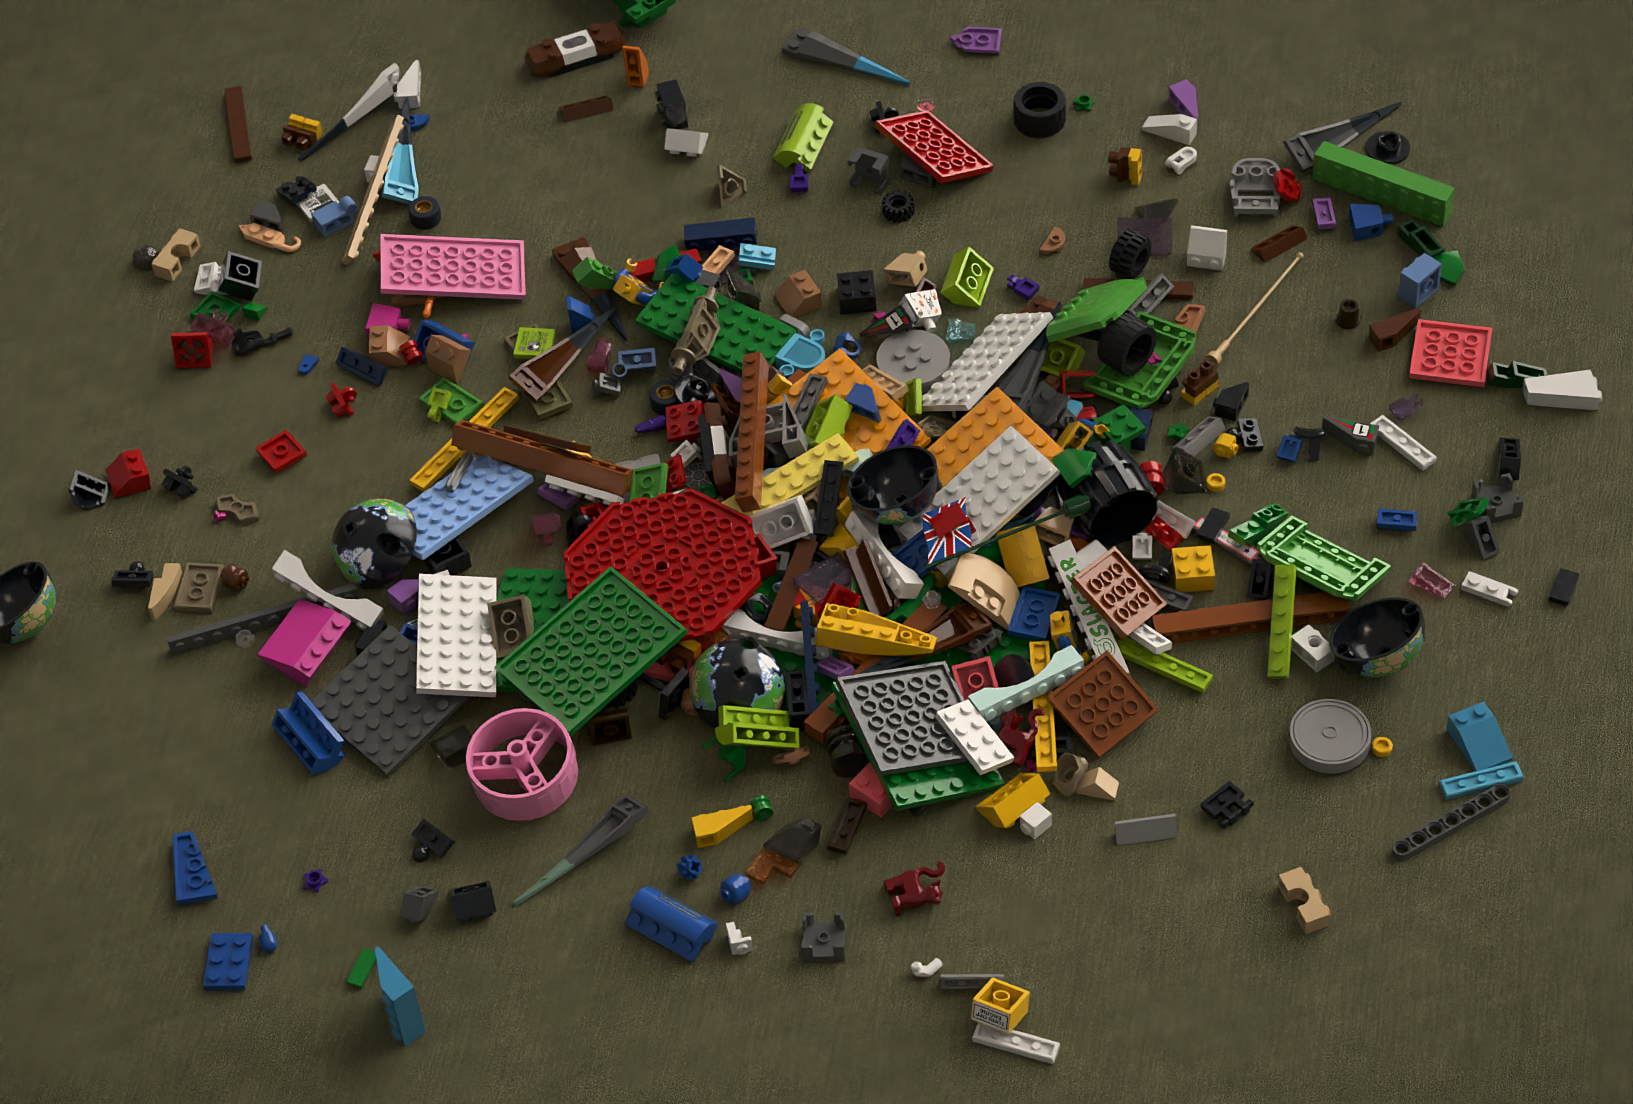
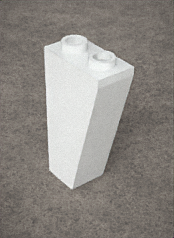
M1591 370L1524 379L1522 391L1527 405L1598 410L1599 403L1602 402V393L1597 389V379L1593 377Z

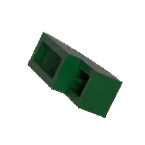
M1414 218L1398 225L1397 235L1418 254L1423 255L1426 253L1430 257H1434L1445 252L1443 246L1425 225L1421 227Z
M1512 361L1510 365L1492 362L1486 370L1488 385L1503 388H1523L1525 378L1547 376L1546 368Z

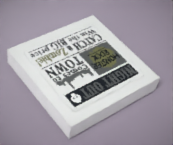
M322 184L317 187L316 192L307 194L308 198L296 205L312 223L311 213L334 201L338 203L339 201L328 187Z

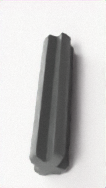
M465 452L445 484L447 492H454L473 460L471 453Z

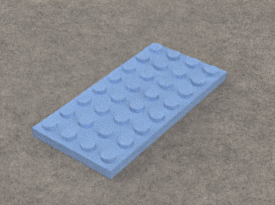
M476 455L454 492H447L445 484L452 474L450 473L440 482L405 505L414 516L417 528V539L412 555L421 560L426 559L534 482L533 476L503 461H495L486 455Z

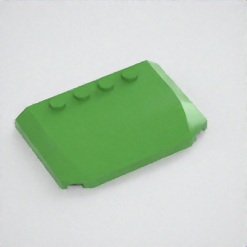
M1145 278L1114 280L1079 291L1078 296L1071 299V303L1064 306V310L1057 313L1056 318L1047 326L1046 337L1049 343L1107 326L1106 322L1119 318L1147 289Z
M1139 311L1135 317L1156 330L1157 340L1154 353L1159 356L1161 363L1158 362L1151 366L1147 362L1140 371L1130 376H1125L1103 363L1095 373V376H1089L1085 380L1083 389L1126 406L1143 409L1159 399L1195 351L1196 334L1194 330Z
M1292 515L1258 542L1256 548L1269 563L1273 565L1295 564L1296 577L1336 597L1355 601L1385 577L1391 569V565L1375 557L1369 562L1306 530L1308 523Z

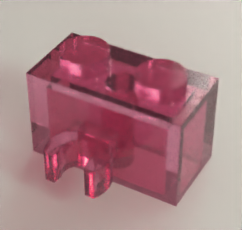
M217 308L213 311L214 318L197 313L190 329L208 332L209 338L212 337L213 343L229 347L233 339L232 333L235 330L229 323L224 322L228 318V313L224 311L222 316H218L220 311Z
M554 510L531 514L535 535L543 534L545 546L553 545L551 532L558 531V526H561L559 514H555Z

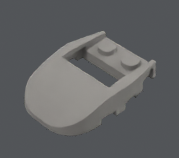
M1245 158L1239 160L1233 166L1230 192L1235 216H1238V214H1274V217L1277 216L1281 197L1274 187L1273 175L1280 169L1274 161L1266 158ZM1238 192L1274 193V196H1238Z

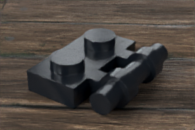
M297 176L295 183L291 181L285 182L276 189L278 196L291 205H295L308 198L307 194L317 191L315 184L308 181L304 176Z
M1229 781L1204 800L1200 808L1214 820L1220 816L1224 819L1219 824L1225 829L1227 826L1235 824L1236 819L1241 815H1246L1250 808L1254 806V803L1250 799L1244 803L1241 800L1244 798V792ZM1235 806L1237 809L1231 813L1229 809Z

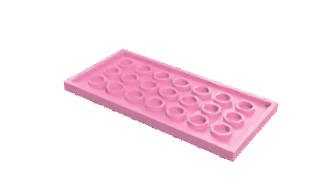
M381 234L380 293L525 300L524 241Z

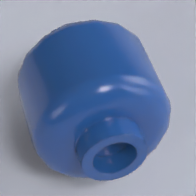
M737 873L722 881L720 885L721 897L732 904L739 903L750 894L751 883L745 875Z

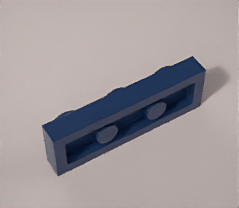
M341 347L336 360V364L377 385H382L388 369L347 347Z

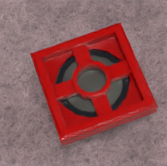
M192 330L186 333L171 334L176 368L212 367L213 344H211L212 337L209 338L208 332Z

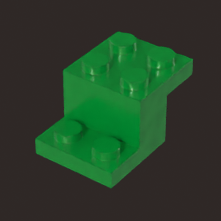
M1123 404L1093 420L1098 425L1104 424L1110 432H1103V435L1106 437L1105 439H1102L1096 432H1093V436L1088 439L1084 449L1086 451L1090 450L1091 443L1101 441L1102 446H1106L1108 441L1111 440L1115 441L1119 447L1123 445L1130 453L1131 440L1144 434L1146 427Z

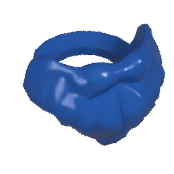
M841 333L836 338L833 348L835 352L841 348L850 358H855L860 354V344L853 339L851 334ZM844 342H852L856 345L857 351L854 353L848 352L842 345Z

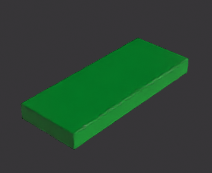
M363 948L346 981L348 985L359 988L363 987L376 962L374 951Z

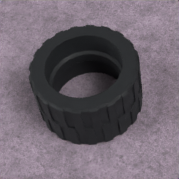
M1035 82L1024 85L1017 90L1014 95L1013 110L1014 124L1018 131L1035 138H1046L1061 131L1066 123V97L1059 87L1048 82ZM1034 108L1049 109L1048 111L1044 112L1031 111V109Z
M1123 313L1119 318L1111 321L1103 331L1097 349L1099 360L1125 376L1137 373L1146 365L1154 352L1157 340L1156 330L1132 314ZM1133 344L1142 349L1144 355L1129 351L1131 345Z

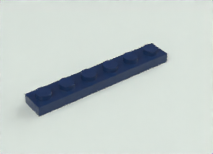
M800 601L810 716L820 706V701L816 702V694H819V682L815 683L814 675H818L817 663L813 664V657L816 656V645L811 643V638H815L814 626H810V619H813V607H809L808 601Z

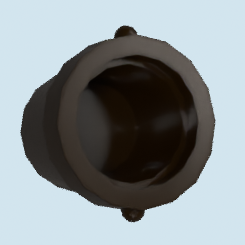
M1346 299L1341 302L1335 319L1338 326L1343 329H1354L1359 326L1360 318H1362L1359 314V304L1352 299Z

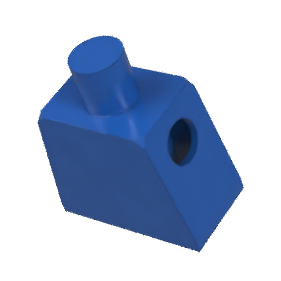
M1350 204L1349 219L1354 241L1381 236L1383 234V225L1393 223L1392 214H1381L1379 205Z

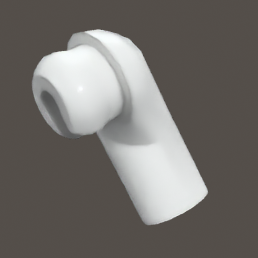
M935 958L928 965H922L916 961L912 963L911 970L916 977H930L943 964L938 958Z

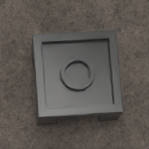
M857 146L848 159V166L855 164V171L849 178V185L858 187L863 178L878 183L874 193L881 195L890 182L889 156Z
M1510 473L1500 476L1499 485L1482 489V480L1473 481L1471 497L1472 499L1486 497L1490 501L1481 516H1489L1491 523L1522 515L1523 499L1521 495H1518L1516 500L1512 492L1513 479Z
M834 912V921L814 922L813 913H803V961H845L844 912Z

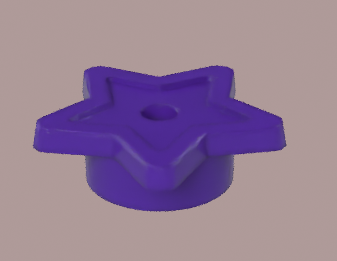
M321 869L313 870L304 874L306 882L303 888H312L319 892L321 885L328 883L329 880L322 876Z

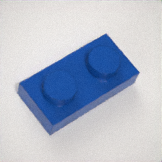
M1378 509L1377 528L1416 531L1417 511Z

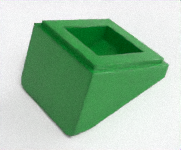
M254 302L242 307L245 317L259 321L268 309V306Z

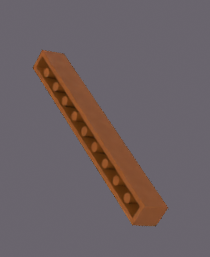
M761 351L743 355L735 500L743 513L761 509L769 365Z
M460 420L454 424L451 445L461 451L469 450L478 456L486 455L495 461L503 460L512 466L520 465L529 471L537 470L543 472L544 475L557 476L567 481H574L578 484L591 486L601 491H608L618 496H624L630 491L633 476L632 469L465 420Z
M1328 592L1295 595L1292 627L1340 621L1350 612L1349 600L1336 597ZM1273 599L1153 615L1152 629L1170 640L1172 644L1270 631Z
M929 597L902 624L922 632L947 613L948 608ZM870 655L851 675L859 674L887 655ZM834 692L804 721L805 733L823 745L828 740L833 739L836 732L841 727L846 726L849 721L845 714L836 718L835 711L829 709L828 705L832 704L836 699Z

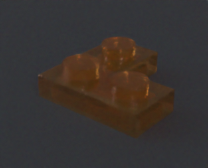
M766 843L745 874L747 878L762 885L765 884L773 871L792 879L802 865V859Z

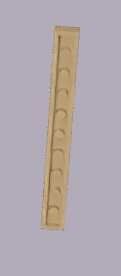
M397 115L390 124L341 261L343 264L348 265L352 260L355 261L359 254L357 248L361 246L364 240L362 234L368 228L369 223L367 220L373 214L374 209L372 206L378 200L379 194L377 192L383 186L384 180L382 178L388 172L389 166L387 164L393 158L394 153L392 150L398 144L399 139L397 136L404 127L402 125L404 117Z

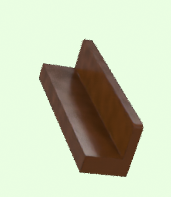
M863 539L859 546L845 549L843 554L865 610L878 616L886 617L891 612L893 605L867 539Z

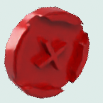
M1282 168L1274 173L1273 184L1282 199L1293 203L1302 196V187L1300 182L1295 180L1296 175L1293 172Z

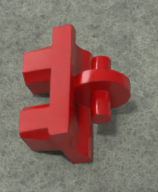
M335 383L331 384L332 391L325 395L331 405H334L331 407L334 414L338 418L345 413L349 416L355 414L349 402L353 403L357 397L356 390L345 387L344 391L338 389Z
M1158 516L1145 529L1148 534L1170 551L1179 545L1183 537Z

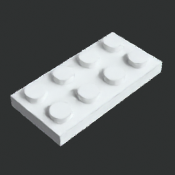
M546 475L545 482L550 484L549 488L563 492L566 489L567 493L581 498L583 494L590 501L599 502V500H603V504L609 506L615 502L624 504L625 499L618 495Z
M969 699L936 713L935 718L980 775L1013 762L1014 756Z

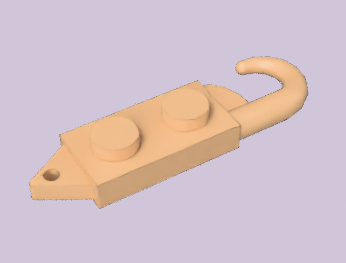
M252 222V224L239 225L244 239L266 247L276 248L284 252H294L301 246V240L298 237H294V240L297 242L295 245L284 244L285 237L282 232Z

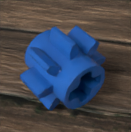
M694 854L680 857L681 862L676 864L678 866V875L684 876V880L699 878L698 873L703 871L701 860L695 859Z

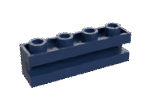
M755 217L684 225L686 251L695 248L698 251L716 250L719 245L725 248L740 247L741 243L757 245Z

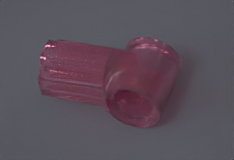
M600 338V340L596 341L593 353L588 356V371L607 372L612 342L606 338Z

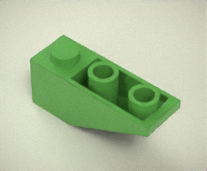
M586 257L572 270L577 283L589 289H613L615 286L613 279L618 273L611 269V267L605 266L598 260H593L589 257Z

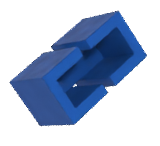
M689 254L675 257L665 272L669 276L675 273L689 282H695L701 276L700 271L703 266Z

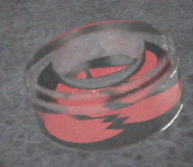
M931 97L920 98L917 101L918 110L920 112L926 110L929 112L933 111L935 108L934 100Z

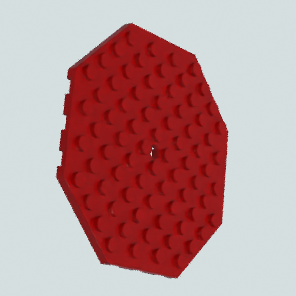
M692 488L685 489L683 493L678 494L669 492L658 494V497L651 499L642 497L631 499L629 503H612L563 553L569 602L612 566L687 629L688 633L678 642L713 636L762 584L751 518ZM659 567H666V568H667V569H663V570H658V571H657V569H658Z

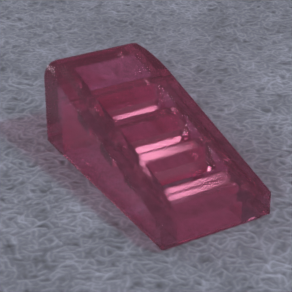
M1424 562L1409 580L1414 585L1442 599L1455 586ZM1442 586L1446 587L1444 591L1440 590Z

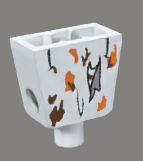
M936 290L905 294L899 305L907 301L916 314L918 320L914 322V327L924 326L926 331L934 332L937 329L935 323L941 316Z

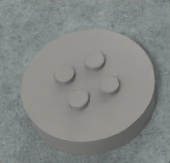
M923 330L901 331L891 335L880 345L876 355L877 368L904 384L914 378H920L922 393H925L931 389L934 383L940 381L942 375L950 369V352L946 343L933 333Z
M1337 699L1316 700L1304 705L1292 718L1289 732L1291 751L1299 762L1314 771L1333 774L1351 770L1358 766L1369 752L1371 742L1369 721L1362 711L1348 702Z

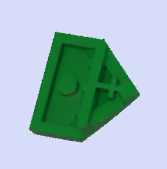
M671 245L654 259L655 270L654 275H652V281L665 282L669 278L665 270L675 257L681 256L675 245Z
M1458 250L1443 252L1432 257L1442 263L1440 279L1456 286L1464 273V267Z
M1066 449L1051 461L1069 486L1074 488L1087 476L1092 477V463L1096 459L1097 454L1084 450Z
M1486 497L1459 501L1455 510L1447 512V515L1451 518V525L1455 527L1478 517L1490 501Z

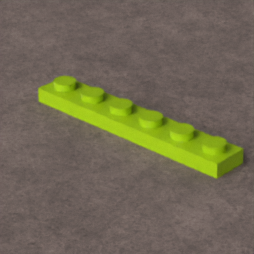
M1295 564L1275 565L1267 676L1269 679L1289 678L1296 582Z
M1111 630L1123 658L1201 693H1204L1212 682V674L1165 653L1155 654L1129 637L1122 640L1115 631Z

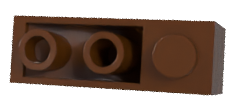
M1421 309L1409 310L1405 313L1369 324L1368 337L1378 352L1396 346L1417 325Z

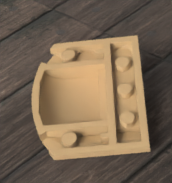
M965 553L958 557L948 584V588L1008 630L1021 593L1011 576L999 565L982 556Z

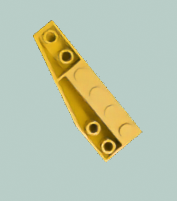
M826 603L818 623L816 635L817 646L853 653L887 656L933 653L937 641L935 636L865 610Z

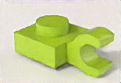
M433 388L427 403L431 407L427 417L431 418L433 422H440L441 409H447L452 395L450 391Z

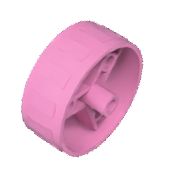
M522 708L502 712L481 725L472 736L467 747V773L477 798L488 811L507 820H533L555 811L571 795L578 777L577 755L569 733L557 718L541 710ZM526 735L523 741L514 740L510 742L507 746V751L491 752L499 744L510 738ZM555 741H557L567 750L566 760L555 778L547 783L537 766ZM517 779L519 786L524 788L526 793L518 795L500 794L489 790L478 780Z

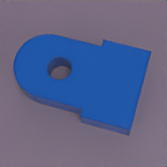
M306 354L298 367L299 373L302 375L309 374L313 367L318 364L319 358Z

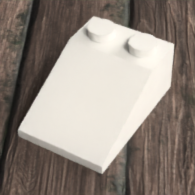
M802 494L748 516L752 520L754 534L760 533L770 549L809 535L814 531V523Z

